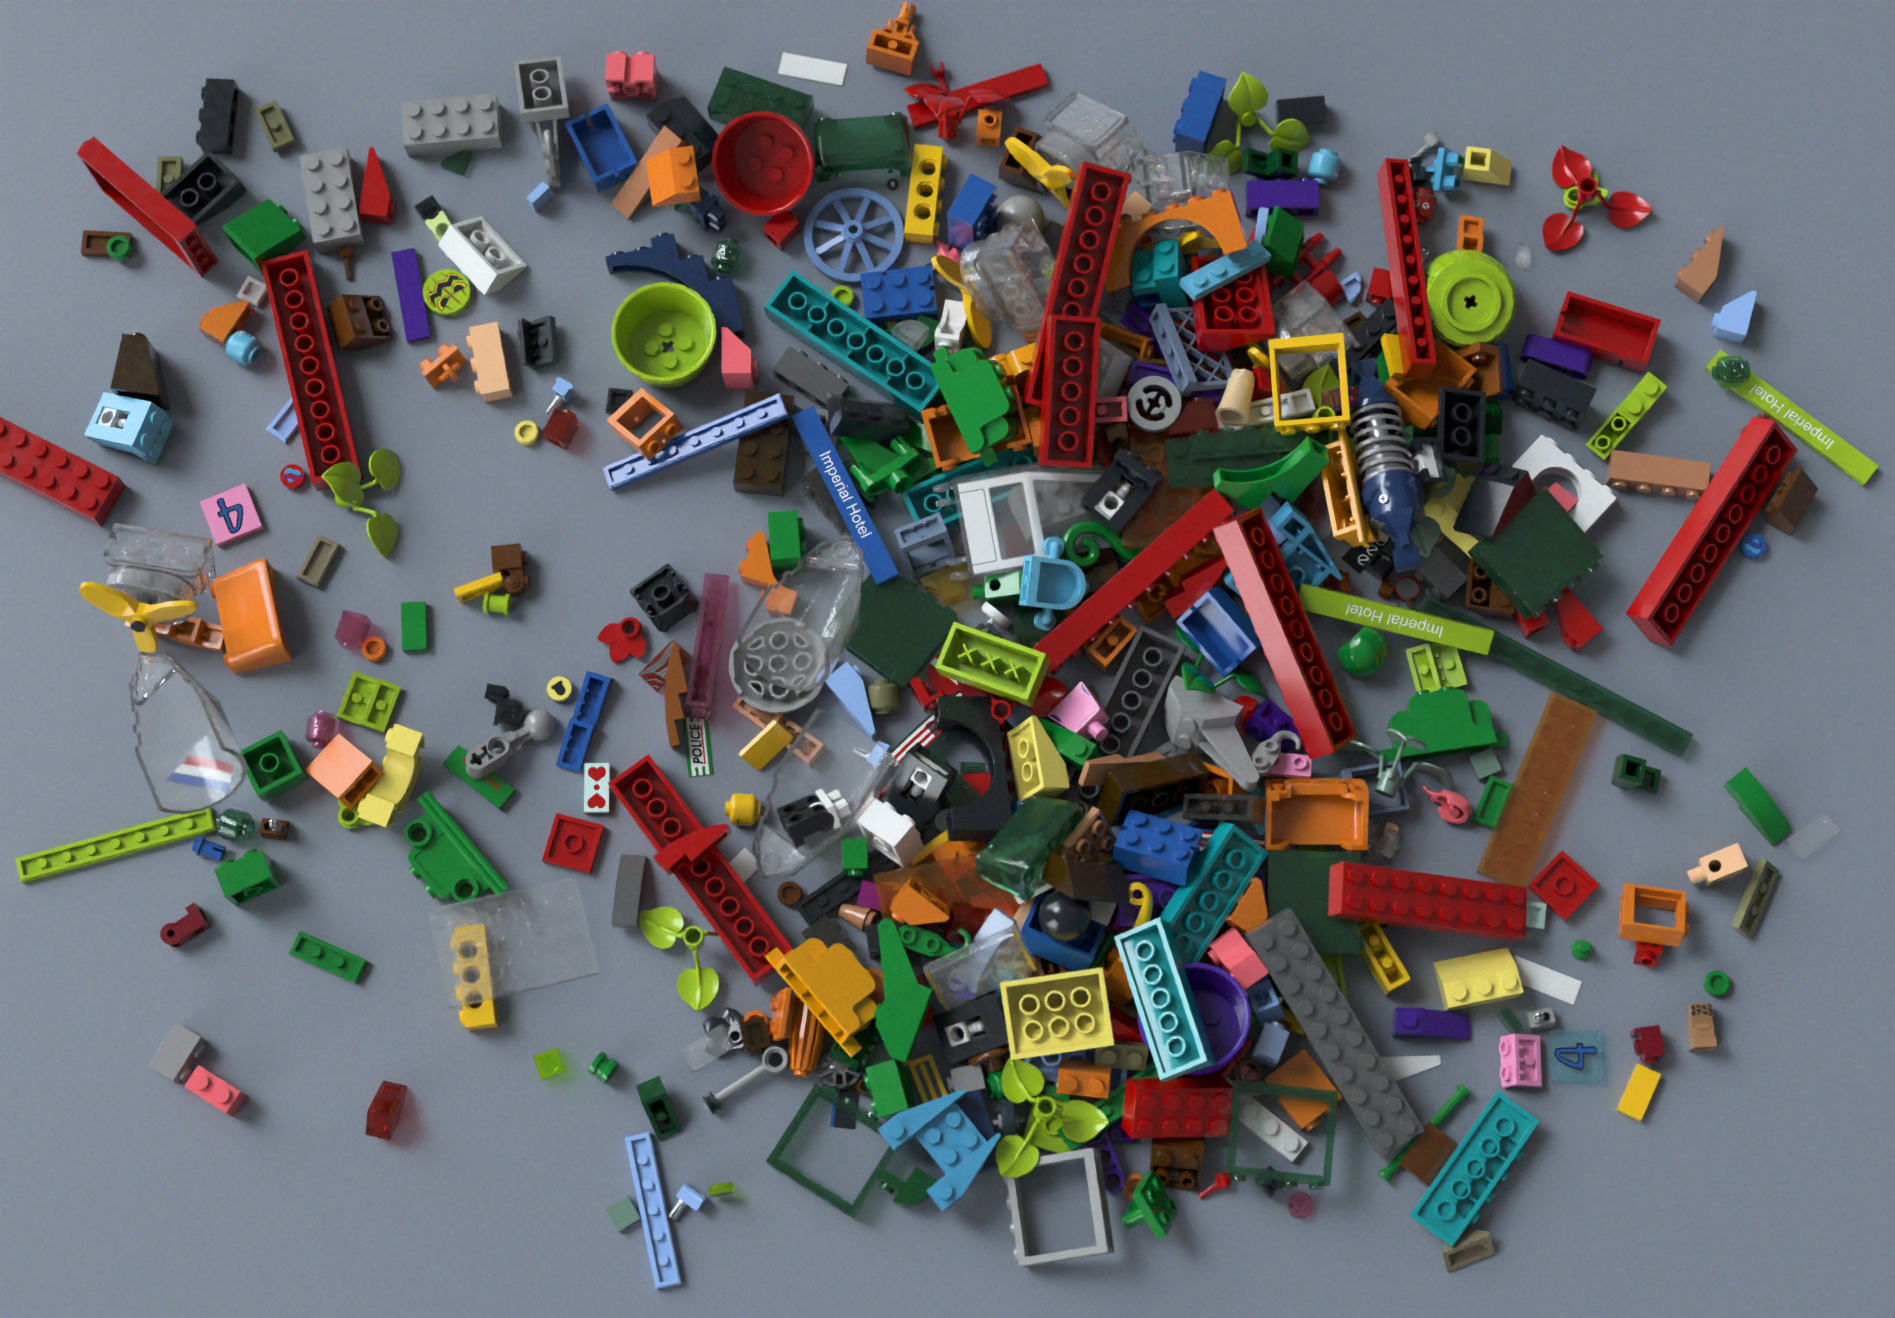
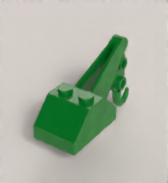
M883 919L879 922L878 934L885 999L883 1004L878 1003L873 1018L877 1019L875 1024L891 1058L906 1064L909 1063L934 995L932 989L919 985L905 948L930 957H963L969 952L972 945L971 936L964 929L960 928L958 930L965 939L964 945L961 948H954L939 935L916 926L904 925L897 927L890 919Z

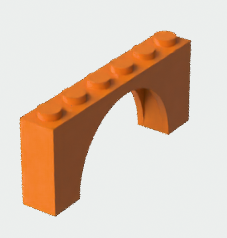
M1226 188L1212 191V196L1203 199L1202 195L1188 199L1189 204L1181 207L1179 203L1164 207L1166 212L1156 214V211L1142 214V219L1133 222L1132 218L1120 221L1105 280L1107 292H1114L1132 286V261L1137 245L1150 229L1165 221L1184 219L1201 225L1215 237L1224 255L1250 248L1233 191L1226 192Z

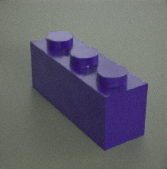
M1255 178L1246 181L1245 217H1258L1260 207L1269 208L1268 215H1272L1275 206L1281 207L1292 216H1317L1319 210L1318 180L1301 178L1288 181L1286 178H1278L1274 181H1265L1261 178Z

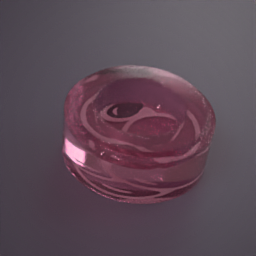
M1297 1192L1291 1195L1287 1202V1210L1290 1215L1297 1219L1309 1216L1313 1210L1312 1198L1304 1192Z

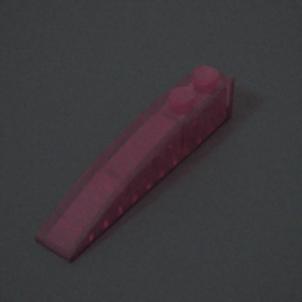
M705 573L686 698L687 718L711 720L730 577L728 575Z

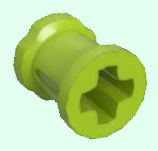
M486 591L483 600L484 613L488 614L489 611L504 613L505 616H509L512 603L511 594H506L505 596L492 595Z

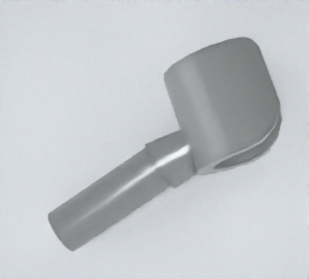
M1435 131L1429 132L1424 136L1423 139L1426 144L1412 157H1421L1429 149L1432 150L1438 147L1439 138Z

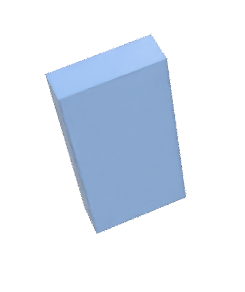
M292 397L266 429L285 444L299 429Z

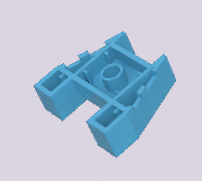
M1286 501L1273 515L1271 521L1274 527L1288 538L1279 550L1297 593L1301 583L1318 587L1330 573L1341 580L1343 577L1306 516ZM1227 567L1221 575L1226 585L1240 595L1235 586L1229 567Z
M964 1089L899 1112L878 1129L881 1136L895 1153L916 1137L945 1173L944 1177L927 1189V1194L943 1214L964 1198L973 1181L1001 1140V1135L998 1132L989 1141H986L957 1105L958 1102L967 1096Z

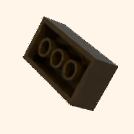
M746 391L743 408L777 394ZM781 394L789 418L739 438L733 479L735 492L784 496L792 437V416L795 415L796 407L793 395Z
M1195 752L1179 754L1141 764L1138 763L1124 768H1116L1108 772L1097 807L1111 827L1123 825L1130 809L1155 816L1200 796L1209 771Z

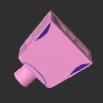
M1082 682L1048 714L1057 725L1071 730L1087 740L1093 737L1097 741H1102L1108 734V730L1104 725L1109 721V716L1095 695Z

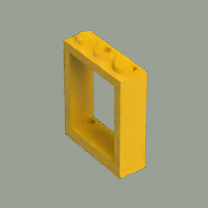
M1344 333L1270 339L1269 353L1276 432H1281L1282 435H1292L1299 430H1306L1307 433L1320 432L1322 428L1340 431L1346 429V426H1351ZM1337 350L1342 416L1283 421L1278 355Z

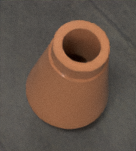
M843 903L838 916L862 932H865L866 925L876 924L878 913L873 912L871 908Z

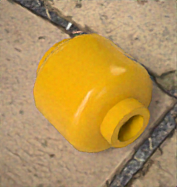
M734 793L731 796V801L725 802V816H730L729 820L732 825L753 826L756 820H760L761 801H757L756 796L753 794Z

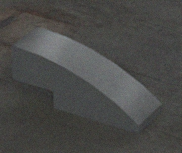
M621 854L611 921L613 927L639 929V913L643 899L646 856Z

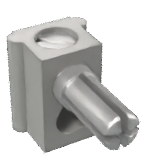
M1547 1007L1525 1012L1529 1032L1555 1027L1556 1021L1552 1008ZM1543 1015H1547L1549 1020L1544 1021L1545 1016Z

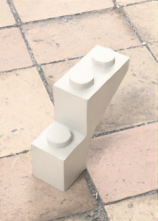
M945 299L942 318L936 327L934 336L935 351L944 346L947 347L950 355L961 350L962 340L965 338L968 323L963 302Z

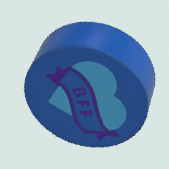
M1756 533L1746 535L1740 542V551L1748 559L1759 558L1766 549L1764 538Z

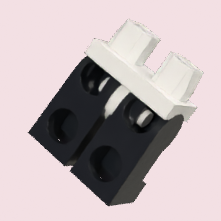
M821 788L815 791L816 795H808L776 809L784 831L796 848L805 845L803 839L816 832H826L832 827L834 829L841 827L839 820L851 815L845 799H842L838 789L825 794Z

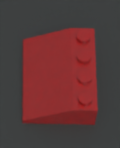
M1192 256L1188 275L1221 257ZM1265 264L1196 301H1193L1191 298L1198 351L1222 352L1275 337Z

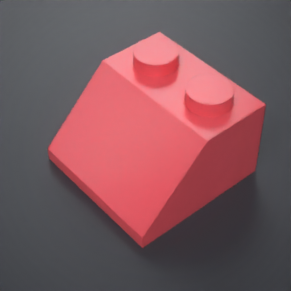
M722 327V377L725 389H755L754 381H759L757 358L752 357L751 349L727 327Z

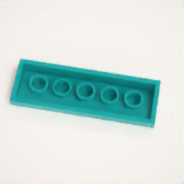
M1220 822L1196 859L1194 866H1192L1186 886L1179 885L1159 916L1169 922L1183 964L1199 962L1268 854L1266 850L1234 824Z
M1159 917L1115 936V942L1160 1080L1165 1082L1183 1074L1216 1065L1169 922Z

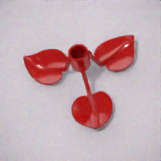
M918 83L904 87V91L908 95L924 99L928 108L938 117V136L944 139L956 138L958 124H962L963 116L971 101L975 100L979 103L1011 102V99L1006 95L990 88L970 90V96H968L964 104L962 100L956 97L943 96L945 90L935 84ZM962 108L959 117H956V113L952 112V110Z
M1562 145L1556 152L1552 162V178L1557 186L1563 189L1571 188L1575 184L1578 187V201L1571 218L1564 213H1555L1545 220L1542 227L1545 247L1552 251H1564L1577 245L1583 236V226L1574 220L1582 202H1590L1596 196L1606 209H1610L1608 213L1609 221L1614 226L1622 229L1632 228L1639 224L1651 213L1652 208L1641 197L1627 191L1613 193L1610 197V204H1608L1602 196L1601 190H1597V181L1590 177L1592 167L1589 160L1582 154Z
M1045 676L1033 707L1028 706L1029 711L1039 717L1048 716L1063 700L1067 691L1066 686L1053 677ZM957 681L959 689L964 696H987V693L990 695L991 702L993 703L991 713L995 719L999 720L1001 728L1004 729L1002 747L1007 752V763L1005 765V769L1012 765L1004 720L1013 714L1015 707L1022 704L1018 702L1012 703L1008 699L997 700L995 695L990 692Z

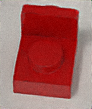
M918 676L909 681L910 689L924 712L929 709L933 711L937 696H946L942 690L930 697L929 695L932 692L926 681L921 682Z
M1635 941L1633 963L1657 967L1663 952V945Z

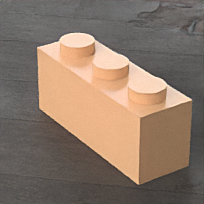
M498 322L469 327L470 336H466L469 351L473 350L474 358H471L470 361L473 373L477 372L478 380L474 381L477 395H481L484 402L513 397L503 339Z

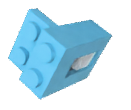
M104 392L84 436L99 446L131 452L147 463L156 465L175 421L166 416L167 412L152 402Z

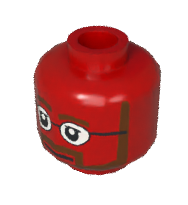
M1415 188V191H1413L1416 220L1419 225H1423L1424 221L1432 220L1435 215L1438 200L1433 196L1434 192L1430 190Z

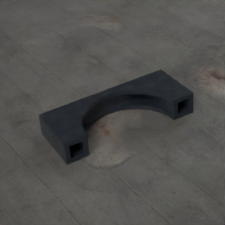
M937 696L933 707L935 730L957 734L972 743L984 757L990 775L989 788L979 799L970 804L950 808L946 817L948 841H1008L1011 833L1016 828L1015 817L1011 816L1013 797L1012 794H1008L1010 774L1005 770L1007 752L1002 747L1004 729L1000 728L999 720L995 719L991 713L993 703L990 696Z

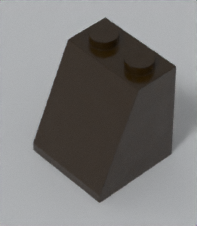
M131 332V335L122 333L110 389L115 395L149 401L162 410H169L170 403L157 351L144 334L138 332Z

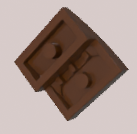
M1430 1122L1423 1128L1425 1131L1417 1136L1398 1163L1418 1178V1181L1427 1188H1429L1458 1146L1456 1142Z

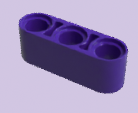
M1528 334L1520 359L1525 363L1532 359L1571 378L1586 380L1589 376L1594 354L1588 350L1547 337Z
M1105 1130L1102 1132L1100 1139L1090 1140L1085 1145L1087 1149H1100V1152H1107L1110 1155L1111 1161L1108 1164H1102L1104 1180L1109 1176H1116L1120 1181V1185L1116 1189H1111L1107 1187L1105 1182L1106 1193L1117 1195L1123 1189L1125 1180L1108 1133Z

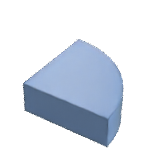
M1358 272L1339 282L1349 305L1356 301L1361 290V278Z

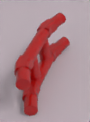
M1320 232L1303 244L1298 263L1301 260L1304 261L1312 270L1304 278L1297 272H1295L1294 278L1288 277L1296 285L1279 304L1285 310L1296 301L1312 280L1317 278L1342 255V251L1339 248H1335L1318 262L1309 254L1324 240V235ZM1273 274L1269 278V293L1285 276Z

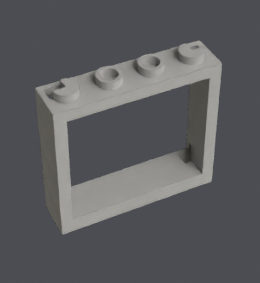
M1088 1148L1041 1156L1035 1166L1079 1159L1085 1160L1097 1246L1030 1256L1019 1177H1003L1005 1184L1008 1185L1009 1195H1007L1006 1201L1007 1207L1012 1213L1013 1221L1010 1222V1230L1012 1236H1015L1016 1247H1014L1013 1252L1015 1261L1018 1262L1019 1266L1031 1267L1115 1253L1100 1149Z

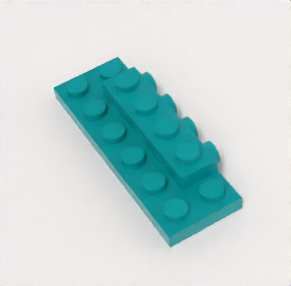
M1497 1090L1414 1207L1409 1217L1452 1247L1468 1223L1474 1225L1481 1215L1478 1209L1482 1203L1488 1204L1496 1193L1493 1190L1496 1183L1499 1181L1502 1184L1511 1172L1507 1169L1512 1161L1517 1163L1524 1154L1525 1150L1522 1146L1540 1120Z

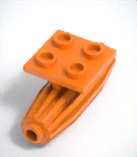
M786 987L778 991L776 996L773 995L771 998L770 1010L773 1011L772 1021L769 1020L767 1024L770 1043L789 1038V1069L794 1071V1076L809 1077V1073L815 1072L824 1045L826 1028L797 994L796 996L791 994L792 988Z

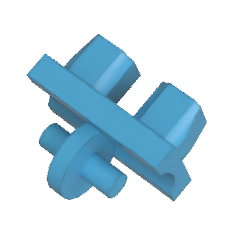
M1438 148L1437 159H1434L1433 167H1426L1425 173L1431 175V183L1434 184L1433 191L1441 192L1444 195H1451L1452 191L1461 189V177L1454 176L1455 168H1462L1464 166V155L1447 148Z

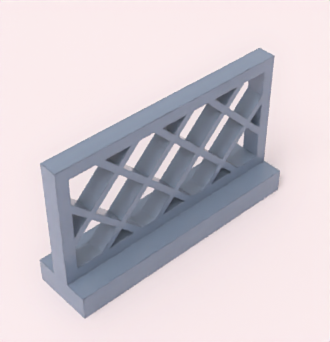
M1166 303L1156 304L1149 321L1180 396H1189L1192 391L1226 389L1228 380H1221L1215 376L1216 371H1219L1227 379L1231 377L1233 370L1225 351H1210L1218 356L1220 360L1218 363L1206 356L1209 351H1205L1203 354L1191 347L1194 342L1197 343L1196 335L1184 328V326L1188 323L1194 327V319L1191 318V315H1193L1192 307L1167 308ZM1171 316H1176L1184 322L1182 325H1179L1172 320ZM1179 333L1192 340L1189 345L1180 340ZM1189 353L1199 359V362L1195 364L1188 360L1186 354ZM1204 362L1214 368V371L1211 374L1200 367V364ZM1196 372L1208 380L1206 382H1197L1194 373Z

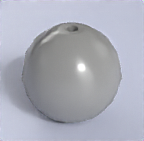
M1024 195L1012 196L1006 199L997 211L999 215L996 222L997 230L1010 243L1019 245L1031 243L1043 231L1045 225L1044 210L1031 197Z

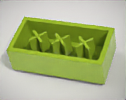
M953 622L935 668L941 676L1033 707L1050 660L1045 653Z

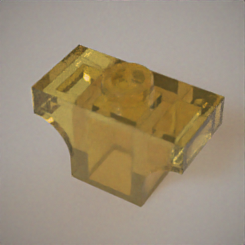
M966 561L952 567L942 566L936 569L934 574L920 579L924 594L931 593L936 595L943 607L966 599L963 583L970 577V569Z

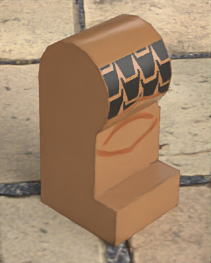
M1689 1003L1687 1008L1689 1051H1712L1717 1047V1041L1714 1035L1711 1003Z

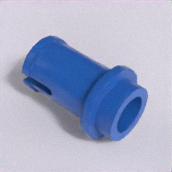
M203 836L202 838L197 837L195 839L192 851L196 852L197 856L202 854L221 862L223 859L222 855L224 856L226 852V846L207 841L206 837Z

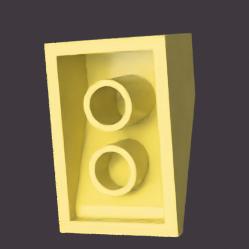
M1030 716L1007 733L1018 801L1025 804L1044 805L1070 788L1066 764L1037 716Z

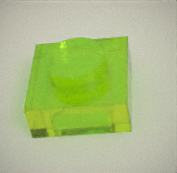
M557 1047L533 1056L541 1081L566 1073Z

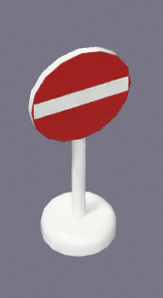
M988 602L982 605V611L990 619L980 631L986 633L994 623L1004 629L1010 627L1012 622ZM939 653L928 665L927 678L929 684L937 692L943 690L945 695L952 696L958 694L961 690L957 681L941 676L935 668L941 654Z

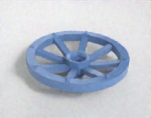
M844 188L826 195L812 208L804 227V244L810 261L824 276L844 284H861L860 273H844L852 247H857L868 270L862 273L882 271V275H884L886 270H890L900 257L904 244V228L897 209L887 198L865 188ZM863 199L854 220H851L841 200ZM871 202L880 206L888 214L887 216L862 224ZM834 204L844 225L817 219L824 210ZM893 223L896 232L895 243L893 244L867 233V231ZM814 228L842 233L818 248H814ZM851 230L857 231L855 234L850 233ZM866 241L888 250L890 254L880 265L874 267L863 242ZM844 242V250L838 268L835 270L825 264L819 256Z

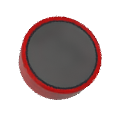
M1404 576L1397 581L1394 592L1396 597L1403 602H1406L1407 599L1413 601L1419 594L1420 585L1415 578Z

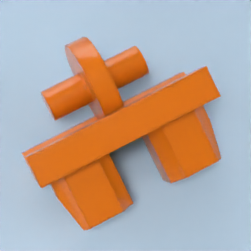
M444 343L437 351L440 357L434 362L429 358L420 363L421 373L433 389L449 378L453 382L458 380L455 373L467 361L455 345L451 347Z

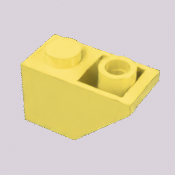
M1467 146L1461 180L1509 186L1512 164L1510 160L1492 149Z

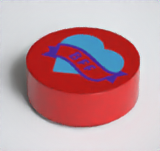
M290 464L282 469L280 480L287 489L296 490L304 485L306 475L300 466Z

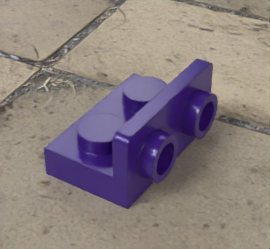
M1269 698L1260 705L1243 726L1259 742L1266 741L1277 732L1283 730L1291 731L1300 738L1293 719ZM1283 739L1281 741L1280 753H1287L1294 746L1295 742L1291 739Z

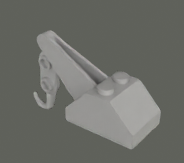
M561 56L513 61L522 123L535 122L543 153L546 175H548L550 190L561 189L556 119L570 118ZM553 120V135L547 129L542 137L539 121Z
M1176 675L1169 685L1161 716L1172 743L1189 752H1195L1196 754L1207 753L1243 789L1248 791L1255 790L1259 777L1269 773L1280 756L1281 741L1283 739L1293 740L1296 743V750H1300L1302 743L1299 736L1291 731L1283 730L1274 734L1272 738L1261 742L1250 757L1237 731L1243 706L1216 693L1208 694L1197 690L1186 691L1183 678Z

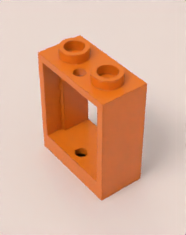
M642 388L606 420L618 437L648 461L684 429L672 411ZM654 409L664 418L639 440L630 431Z
M1625 883L1620 897L1619 938L1680 947L1683 938H1687L1689 933V923L1685 922V917H1688L1690 903L1686 902V892ZM1634 905L1674 910V928L1634 922Z

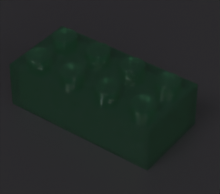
M724 66L707 109L709 119L726 125L747 113L773 112L789 118L805 132L814 110V100L812 95Z

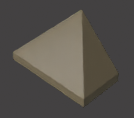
M1466 1227L1452 1247L1446 1243L1443 1245L1441 1254L1445 1269L1449 1272L1495 1254L1491 1235L1488 1231Z

